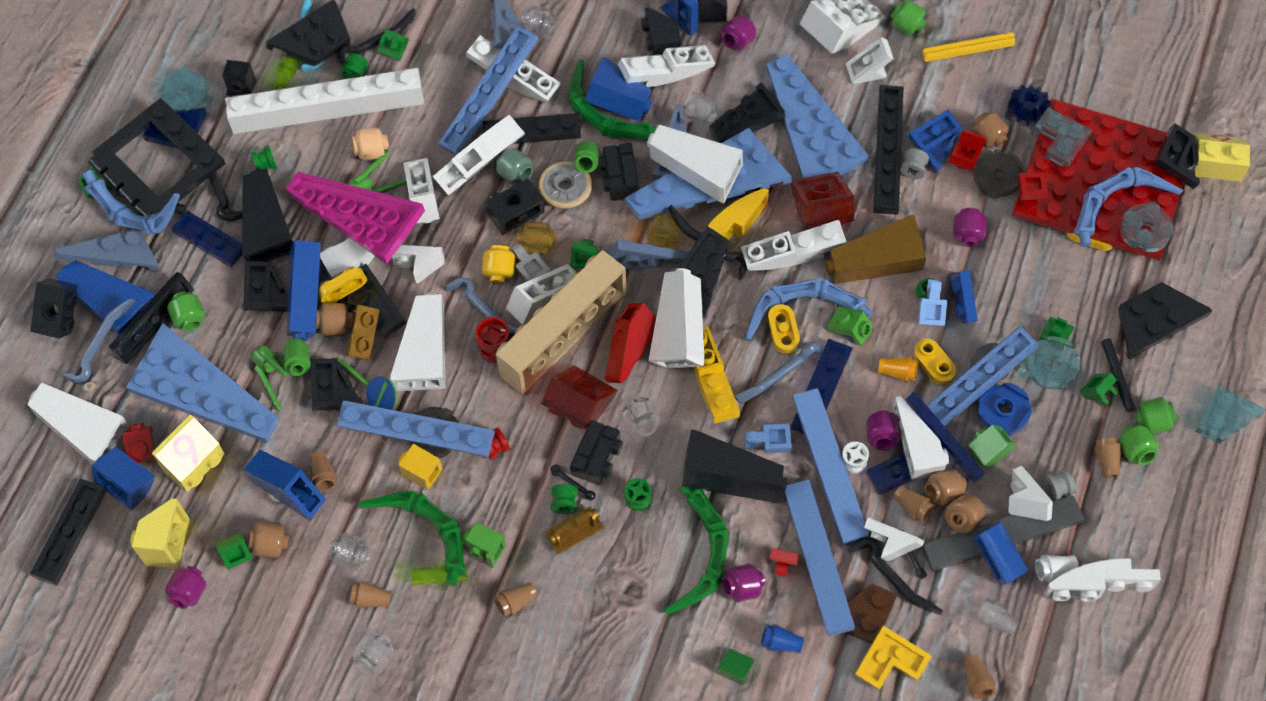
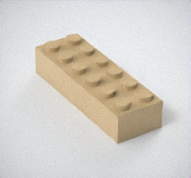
M603 250L597 256L593 255L590 257L585 267L579 273H574L570 277L568 284L562 290H557L544 307L538 308L533 318L526 325L522 324L510 341L504 342L499 346L496 359L500 377L523 396L627 292L626 268Z

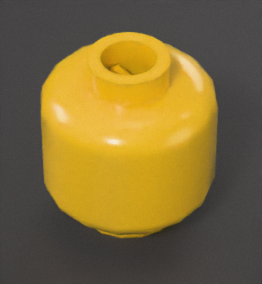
M492 245L488 250L484 251L481 272L485 277L490 278L489 282L503 284L505 279L513 277L515 255L509 251V247Z

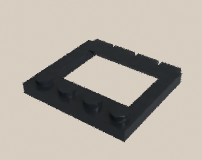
M162 98L154 102L93 150L94 156L88 162L100 175L103 174L102 177L116 191L119 190L118 193L131 206H134V209L141 216L159 213L174 193L180 194L178 202L181 201L226 164L225 160ZM152 124L197 166L160 197L115 154Z

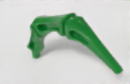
M580 59L569 86L568 101L572 110L585 118L602 136L608 135L610 139L633 138L648 141L650 134L655 133L658 126L651 127L650 122L629 124L617 118L612 119L610 116L601 114L591 103L585 101L587 96L582 87L584 61Z
M682 485L679 492L688 497V505L700 516L706 531L709 533L708 538L711 552L709 563L704 571L705 574L700 577L698 584L690 592L665 608L667 615L693 605L719 589L725 574L730 533L726 528L727 523L713 507L704 491L683 487Z
M406 491L357 502L359 509L396 507L408 512L413 511L414 514L426 518L436 527L444 544V569L448 574L445 581L446 584L455 586L458 577L466 573L462 548V531L459 528L458 522L440 510L423 493L417 494L416 491Z

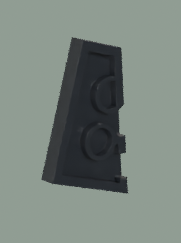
M761 82L756 86V91L750 96L746 94L740 99L741 103L737 107L727 110L709 126V130L718 143H723L748 128L754 133L785 118V110Z
M709 226L706 227L678 267L690 270L692 275L701 279L702 316L705 318L710 308L730 242Z
M364 264L360 268L367 277L366 283L358 290L338 300L337 303L345 304L347 310L353 315V310H356L357 304L378 309L379 315L376 331L387 337L407 322L369 266Z

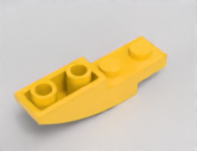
M709 326L703 327L704 366L693 367L705 405L707 410H710L714 423L740 417V410L725 375L724 364Z

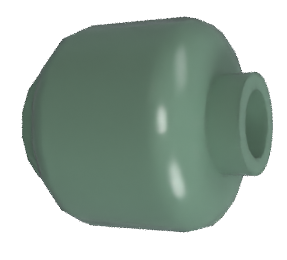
M515 148L501 152L496 159L498 175L511 184L529 179L533 173L531 159Z

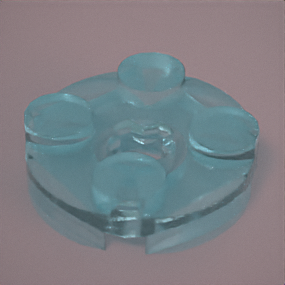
M187 68L179 69L159 87L161 98L178 115L187 112L190 115L202 110L209 101L207 81L199 73L190 71ZM184 90H188L190 93L189 95L183 94L180 96Z
M1154 202L1129 208L1125 212L1120 226V233L1124 241L1135 249L1137 246L1145 248V252H1155L1163 249L1174 232L1171 218ZM1143 225H1148L1151 227V231H1149L1148 229H1142L1141 227Z
M1055 336L1047 337L1039 341L1038 348L1026 358L1028 377L1043 388L1063 389L1078 374L1080 357L1073 349L1074 346L1066 339ZM1052 357H1055L1060 367L1049 368L1046 360H1051Z

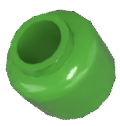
M906 0L904 3L900 1L890 16L893 19L892 25L906 35H912L915 31L920 33L927 22L923 19L926 13L925 10L911 0Z
M179 292L168 303L167 310L176 328L183 329V331H192L202 325L205 311L197 295Z
M1163 397L1141 402L1139 405L1140 412L1135 413L1137 424L1147 427L1153 435L1171 430L1174 425L1173 422H1177L1172 401L1167 402Z
M1145 426L1126 427L1118 440V443L1121 444V452L1132 464L1146 465L1157 456L1159 443Z

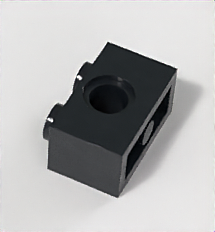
M528 178L522 182L514 183L509 189L501 193L493 194L485 201L487 214L501 235L545 213L543 198Z
M51 278L36 282L30 332L58 339L71 334L75 326V319L73 318L74 307L78 302L77 285ZM54 304L58 308V313L54 309Z

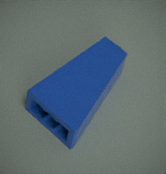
M295 240L289 251L286 336H293V339L299 338L307 341L316 332L320 242Z
M77 260L64 266L55 276L59 281L77 285L78 302L101 322L114 308L129 299H135L136 302L114 322L110 329L117 336L155 296L146 289Z

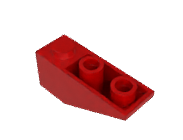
M628 303L614 324L604 379L607 383H622L629 377L635 363L642 358L649 342L652 341L656 316L644 303Z

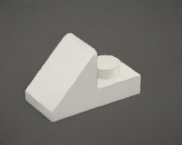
M880 37L845 64L851 82L858 84L886 78L887 74L884 66L894 58L887 39Z
M400 245L392 257L393 264L402 268L414 267L413 274L416 284L420 283L445 263L442 247Z
M1023 466L1013 469L1011 489L1014 494L1009 497L1008 512L1012 515L1044 521L1052 519L1053 501Z
M867 518L864 526L865 529L872 532L870 537L886 542L881 555V559L886 561L893 560L923 546L924 540L870 518Z

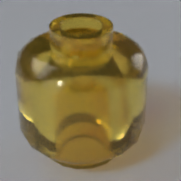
M659 213L652 216L647 227L648 243L653 246L670 249L677 245L680 228L675 223L671 214Z
M526 222L523 229L518 230L517 242L522 244V247L528 254L536 252L537 254L545 255L550 249L554 248L555 229H551L550 224L545 222Z

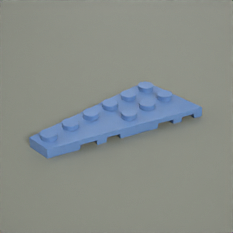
M787 53L767 63L766 70L773 91L776 94L778 103L785 110L784 126L793 154L796 156L798 169L805 184L806 194L868 161V154Z
M749 128L721 143L743 150V166L727 198L743 195L746 191L756 188L767 189L770 188V185L780 182L783 185L792 183V176ZM673 172L666 174L625 198L626 205L639 220L669 213L668 208L670 205H673L674 208L684 206L687 209L694 207L695 203L717 201Z
M164 323L160 326L126 386L130 393L268 443L279 422L278 417Z

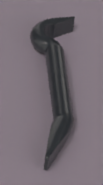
M413 8L395 26L388 30L400 34L416 15L415 9ZM385 31L356 46L345 45L341 47L337 58L342 67L346 65L345 56L347 54H362L379 45Z
M215 172L208 179L219 202L216 208L217 216L224 221L242 218V211L224 212L229 206V200Z
M670 205L668 211L677 226L685 235L697 242L702 233L691 227L673 205ZM727 250L724 258L725 261L733 262V260H738L741 263L739 268V280H741L748 270L744 255L739 251L730 252Z
M863 538L849 548V552L863 550L866 547L871 548L872 553L869 557L872 564L909 603L921 609L939 615L942 614V609L917 595L885 560L881 559L880 547L875 540Z

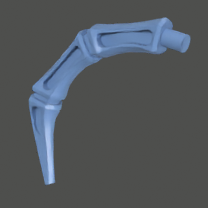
M1127 167L1110 178L1091 186L1088 192L1084 194L1074 234L1079 236L1081 247H1089L1091 245L1090 236L1095 232V220L1102 202L1118 189L1144 185L1178 195L1182 193L1183 189L1141 168Z
M92 170L82 174L88 184L85 186V190L98 201L110 221H115L116 226L137 229L149 235L164 231L172 218L180 194L174 193L159 213L141 216L133 213L130 208H126L125 204L116 200L106 188L104 180H96Z
M815 278L793 284L773 286L770 290H766L756 304L744 340H751L760 323L773 306L784 304L798 297H820L822 300L832 301L844 308L862 310L868 319L873 315V312L866 306L868 302L866 298L850 293L828 280L820 281V278Z

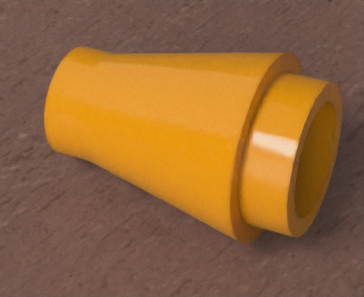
M912 357L880 358L878 373L907 383L909 380L915 381L918 360H912Z

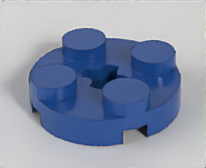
M1003 383V385H993L980 396L977 417L986 428H989L991 425H998L1005 430L1008 436H1012L1027 425L1032 413V406L1030 407L1029 397L1022 388L1011 383ZM998 405H1009L1008 410L1010 413H1002Z

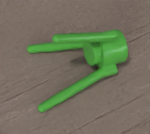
M385 151L384 155L376 159L366 170L347 184L371 190V187L374 185L368 175L385 160L390 152ZM402 179L371 191L382 193L405 184L406 180Z
M262 346L252 355V361L256 364L254 370L260 376L276 409L281 410V405L264 372L270 373L276 369L282 376H287V372L279 365L280 363L284 366V359L277 352L273 353L269 347Z

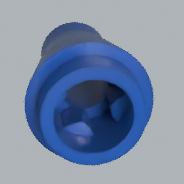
M766 624L761 639V646L766 647L767 651L800 653L804 643V637L798 636L776 624L772 626Z

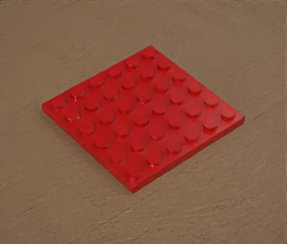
M1051 98L1026 173L1045 174L1048 195L1046 199L1022 201L1019 193L1012 216L1074 234L1084 194L1088 192L1091 186L1110 178L1127 167L1141 168L1181 188L1183 182L1154 164L1167 132ZM1144 185L1118 189L1102 202L1095 220V232L1090 236V239L1160 261L1179 195Z

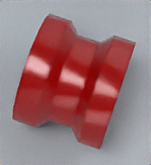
M498 427L493 429L495 433L489 453L491 460L497 458L500 452L510 450L508 441Z

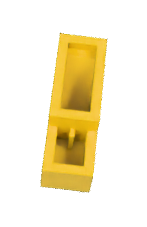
M763 188L735 201L717 215L708 226L728 240L733 235L742 239L767 205L769 190Z

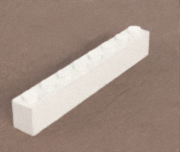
M418 68L225 98L227 119L233 134L425 104Z

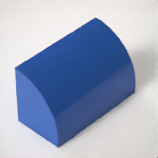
M116 446L92 464L93 482L104 486L109 494L131 510L145 498L154 481V474Z
M1001 520L972 536L998 584H1007L1028 570Z

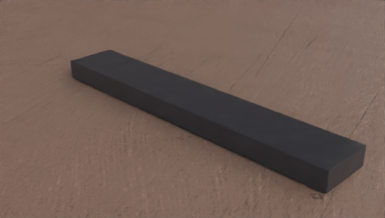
M879 86L873 213L898 215L904 86Z

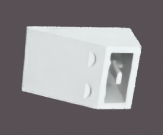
M814 0L810 2L800 25L830 53H835L847 49L883 23L887 17L880 12L877 6L872 5L868 0Z

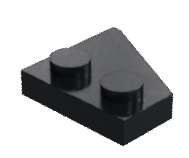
M1174 123L1169 128L1154 161L1155 165L1192 189L1196 188L1200 183V178H1197L1195 175V167L1198 165V157L1195 152L1196 137Z
M245 261L243 311L287 312L288 296L284 285L276 275V270L272 263Z
M337 358L310 359L312 410H341L343 400L363 404L362 398L358 397L353 389L352 382L343 373V368Z

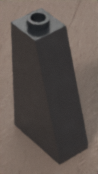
M267 168L254 170L249 174L243 175L242 253L245 261L268 262L289 255L293 241Z
M691 429L682 480L683 487L777 503L780 493L785 494L787 477H783V465Z

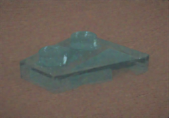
M1218 386L1195 432L1221 444L1230 438L1232 434L1245 428L1248 423L1256 418H1260L1266 408Z

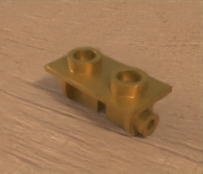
M357 304L356 310H353L352 334L350 333L348 347L345 351H348V357L370 360L379 310Z
M590 506L545 531L544 534L557 555L603 530L604 526L599 520L600 516L595 508L592 509Z

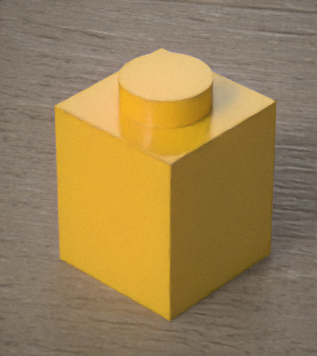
M415 444L409 450H405L398 461L401 475L426 490L431 487L443 470L439 458Z

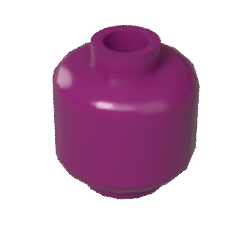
M738 15L728 21L721 29L722 41L726 47L740 51L756 38L755 25L749 18Z
M976 208L960 210L953 219L954 239L961 242L965 247H974L977 243L983 241L986 237L985 215Z
M886 410L870 415L866 421V436L869 444L882 451L890 450L896 446L901 440L899 417Z
M752 564L731 567L722 579L725 595L737 603L758 598L762 593V587L765 586L763 573L758 571Z
M192 566L176 569L165 587L168 602L181 609L197 605L206 588V581L201 576L202 572Z

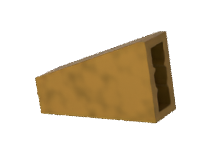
M915 215L904 217L832 249L829 260H826V270L828 275H832L834 284L923 270L926 255Z

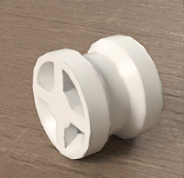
M857 441L850 442L844 447L842 458L847 473L859 474L865 470L869 458V450L863 443Z

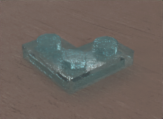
M1049 107L1035 127V130L1055 140L1047 150L1045 157L1065 168H1068L1092 132L1090 128Z

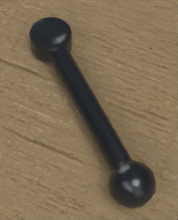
M559 465L551 466L550 471L553 476H560L569 484L576 486L579 491L585 494L587 500L592 501L595 499L596 494L594 491H588L561 471Z
M908 552L907 554L916 568L918 577L920 579L927 577L926 571L920 566L913 552Z

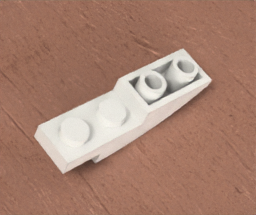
M480 35L467 51L466 57L486 69V73L501 49L492 48L491 42ZM524 60L506 87L527 97L548 102L561 83L527 60Z
M706 45L666 48L662 55L621 58L618 63L627 83L642 82L647 87L680 81L699 74L715 65Z
M508 115L452 158L433 178L450 196L525 133L513 118Z
M836 220L790 235V232L787 231L742 246L741 249L748 270H770L824 258L823 253L831 251L847 242L840 221Z
M1131 558L1098 561L1072 569L1050 582L1044 592V598H1053L1054 601L1081 598V601L1093 602L1101 598L1106 588L1111 592H1119L1124 589L1149 592L1155 589L1161 580L1160 569H1132Z

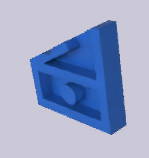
M946 110L911 131L907 137L916 149L928 154V165L934 173H937L963 128L951 112Z

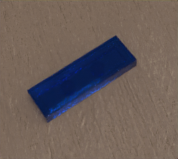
M188 210L172 227L173 233L231 268L243 255L241 242Z
M905 453L871 467L866 471L878 495L912 481Z

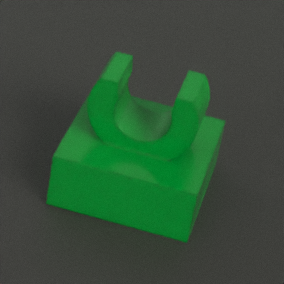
M386 29L381 37L377 51L401 61L410 39Z
M583 239L582 243L573 242L570 267L583 269L590 257L598 255V246L593 245V240Z
M1050 316L1038 341L1063 351L1074 326L1067 324L1068 321L1058 317L1056 319Z
M1111 372L1094 374L1080 390V393L1085 399L1095 398L1099 405H1108L1109 401L1105 398V393L1109 396L1117 394L1116 389L1112 386L1117 379Z
M242 533L234 534V536L216 543L217 550L227 570L253 559Z

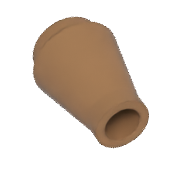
M1107 437L1096 440L1094 450L1103 470L1104 478L1119 477L1121 444L1118 443V439L1116 437Z
M324 451L312 453L310 455L311 482L320 492L333 489L336 486L337 475L328 461L326 453Z
M903 485L896 490L893 496L914 521L925 522L935 508L930 498L909 490Z
M362 580L361 583L354 582L350 604L356 605V608L389 607L392 591L382 589Z
M528 582L525 585L500 591L499 595L494 597V602L503 617L513 616L529 601L537 597L534 586Z
M978 655L966 657L963 660V664L965 666L969 693L978 700L990 697L996 691L994 687L996 682L982 664Z

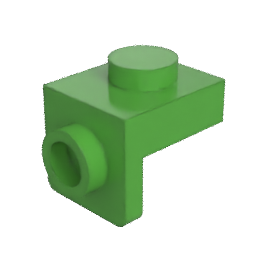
M838 307L827 327L831 333L852 336L855 343L862 346L870 335L873 325L864 311Z

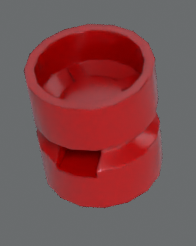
M488 317L482 320L476 328L478 349L484 360L497 363L496 353L499 346L511 340L509 327L500 318Z

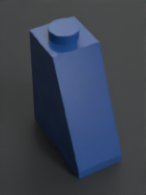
M605 57L602 58L591 81L585 100L588 103L639 122L643 113H649L653 102L649 99L650 88L641 82L627 83L619 66Z
M261 449L243 469L256 485L308 520L313 517L326 501V498L301 469Z

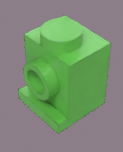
M478 522L474 524L472 529L468 528L462 538V543L467 545L468 552L479 560L487 559L488 566L494 568L507 546L503 535Z

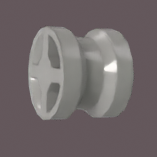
M919 149L907 150L904 155L905 162L901 166V173L911 179L923 178L926 171L924 166L928 164L929 160L928 154Z
M1066 468L1059 470L1056 475L1048 474L1044 476L1046 491L1053 501L1061 499L1064 494L1072 495L1076 493L1075 481Z

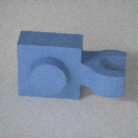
M765 424L762 427V432H745V449H755L764 446V453L791 452L790 424Z

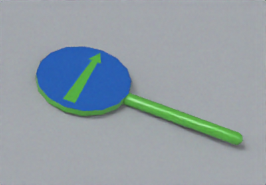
M341 358L337 359L342 367L367 386L366 397L369 406L390 410L395 408L397 391L389 378L378 376L369 382Z

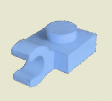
M928 279L927 298L920 297L918 324L945 326L947 300L940 299L942 282H939V280Z

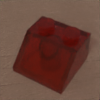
M838 171L792 180L791 188L798 217L806 230L839 220L841 225L854 221V195Z
M574 365L552 377L541 404L547 407L552 414L568 419L573 426L587 429L590 420L598 421L618 390Z

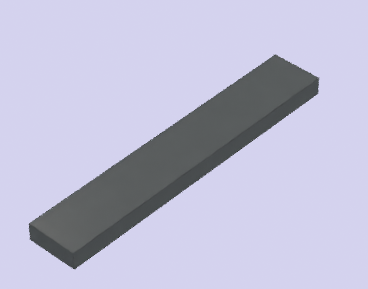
M1074 495L1053 502L1052 519L1048 521L1011 515L978 526L969 533H956L923 544L922 550L932 572L983 556L972 536L1000 520L1014 545L1083 523L1085 520Z

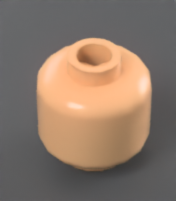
M377 127L359 129L356 131L355 136L352 137L354 155L359 156L362 161L378 159L384 155V149H389L387 134L382 135L381 130Z

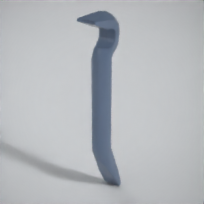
M457 278L445 286L447 292L463 286L467 287L464 292L465 297L486 318L497 317L502 319L474 292L475 286L469 278ZM507 323L510 335L515 336L518 328Z
M135 299L127 300L105 316L80 359L82 373L80 375L62 373L61 375L74 383H83L91 376L90 363L114 322L136 302Z
M818 342L808 343L801 349L799 354L757 385L736 395V400L742 404L763 393L804 363L812 353L822 354L821 345Z

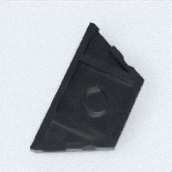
M331 0L267 40L266 48L271 51L274 48L287 52V57L302 60L304 63L315 67L337 53L341 47L349 45L350 36L336 1Z
M1163 282L1120 304L1118 313L1123 324L1122 334L1123 338L1126 339L1127 358L1131 359L1208 317L1212 312L1211 308Z

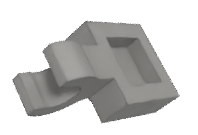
M520 243L511 248L515 255V260L518 262L515 265L516 271L525 282L551 271L536 252L529 256Z

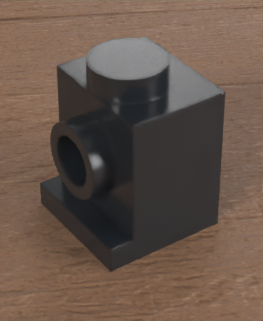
M227 60L222 74L227 87V96L235 97L252 94L256 77L251 63Z

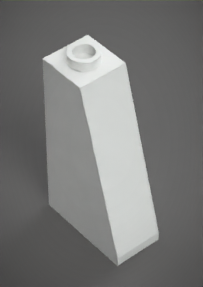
M658 125L655 133H651L648 138L647 147L650 148V158L717 201L725 202L743 166V150L662 125Z
M677 268L676 271L665 272L649 354V362L666 369L704 366L701 279L692 275L690 270L684 268Z
M426 293L415 297L390 375V380L393 382L396 391L446 389L445 312L442 294Z
M41 383L37 390L32 392L27 404L41 421L91 464L95 463L115 446L118 447L123 438L122 433L126 432L129 426L123 416L44 383Z

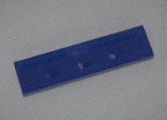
M828 339L806 391L818 388L826 412L853 347ZM796 413L791 429L804 434L798 414Z
M914 392L909 395L905 402L938 437L941 446L944 449L946 448L948 454L974 483L983 477L985 472L922 399Z

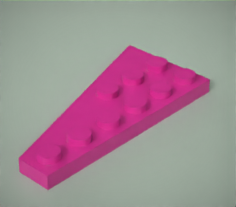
M298 172L285 188L288 196L386 264H388L425 212L423 204L301 172Z

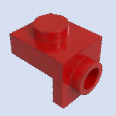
M964 129L956 148L951 154L949 163L956 165L958 168L973 171L981 156L986 137Z
M143 422L128 426L129 430L122 433L127 455L137 463L155 459L152 454L155 450L151 433L153 431L152 425L145 427Z

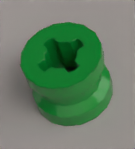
M350 53L345 59L346 65L342 67L340 73L344 79L363 77V72L368 69L369 62L359 54Z
M269 145L264 146L263 150L250 151L257 170L264 168L273 170L277 168Z
M636 478L626 484L624 493L627 506L635 511L646 509L652 499L649 483L644 479Z
M559 484L551 488V495L554 497V500L551 502V510L553 512L571 514L577 511L575 497L578 495V488L576 486Z

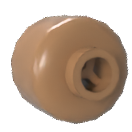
M984 112L972 123L974 126L972 132L986 137L985 148L993 146L999 148L1008 140L1006 135L1009 131V126L995 112Z
M325 302L321 304L320 309H317L316 329H319L320 334L324 336H344L347 328H351L353 314L348 312L345 304Z
M948 468L944 471L935 472L928 477L925 484V493L927 498L931 499V502L937 506L945 507L957 497L965 494L967 483L958 471Z
M969 494L957 497L947 505L945 510V519L948 526L957 533L965 534L973 531L983 522L985 517L983 503L977 497Z
M259 521L255 527L250 528L248 549H252L253 554L257 557L278 558L282 549L287 550L289 533H284V527L281 523Z

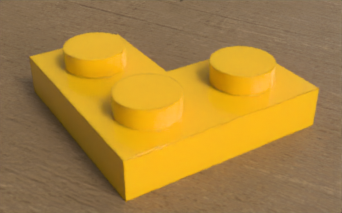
M882 626L854 675L877 690L883 685L892 667L917 681L932 655L887 627Z

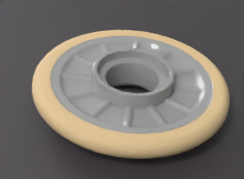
M558 162L550 165L543 171L539 178L538 190L543 200L549 205L562 209L573 208L583 203L590 195L592 179L589 173L578 171L574 166V162ZM562 181L572 183V186L568 189H561L558 185Z

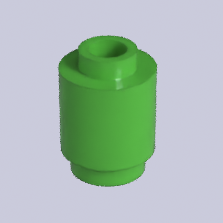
M590 141L581 142L577 146L574 155V166L578 171L590 173L597 168L600 156L598 146Z
M299 338L289 340L283 349L285 371L293 376L304 375L310 370L311 366L309 346Z

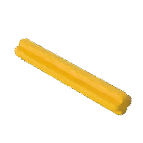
M1013 32L926 47L923 48L922 57L925 62L1010 47L1015 45V36Z

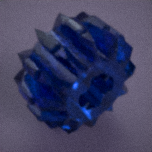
M1021 84L1018 90L1014 89L1011 93V99L1008 102L1010 117H1017V123L1022 120L1025 121L1027 126L1031 121L1037 125L1048 114V109L1051 105L1050 100H1048V92H1041V86L1033 88L1032 84H1030L1026 88Z

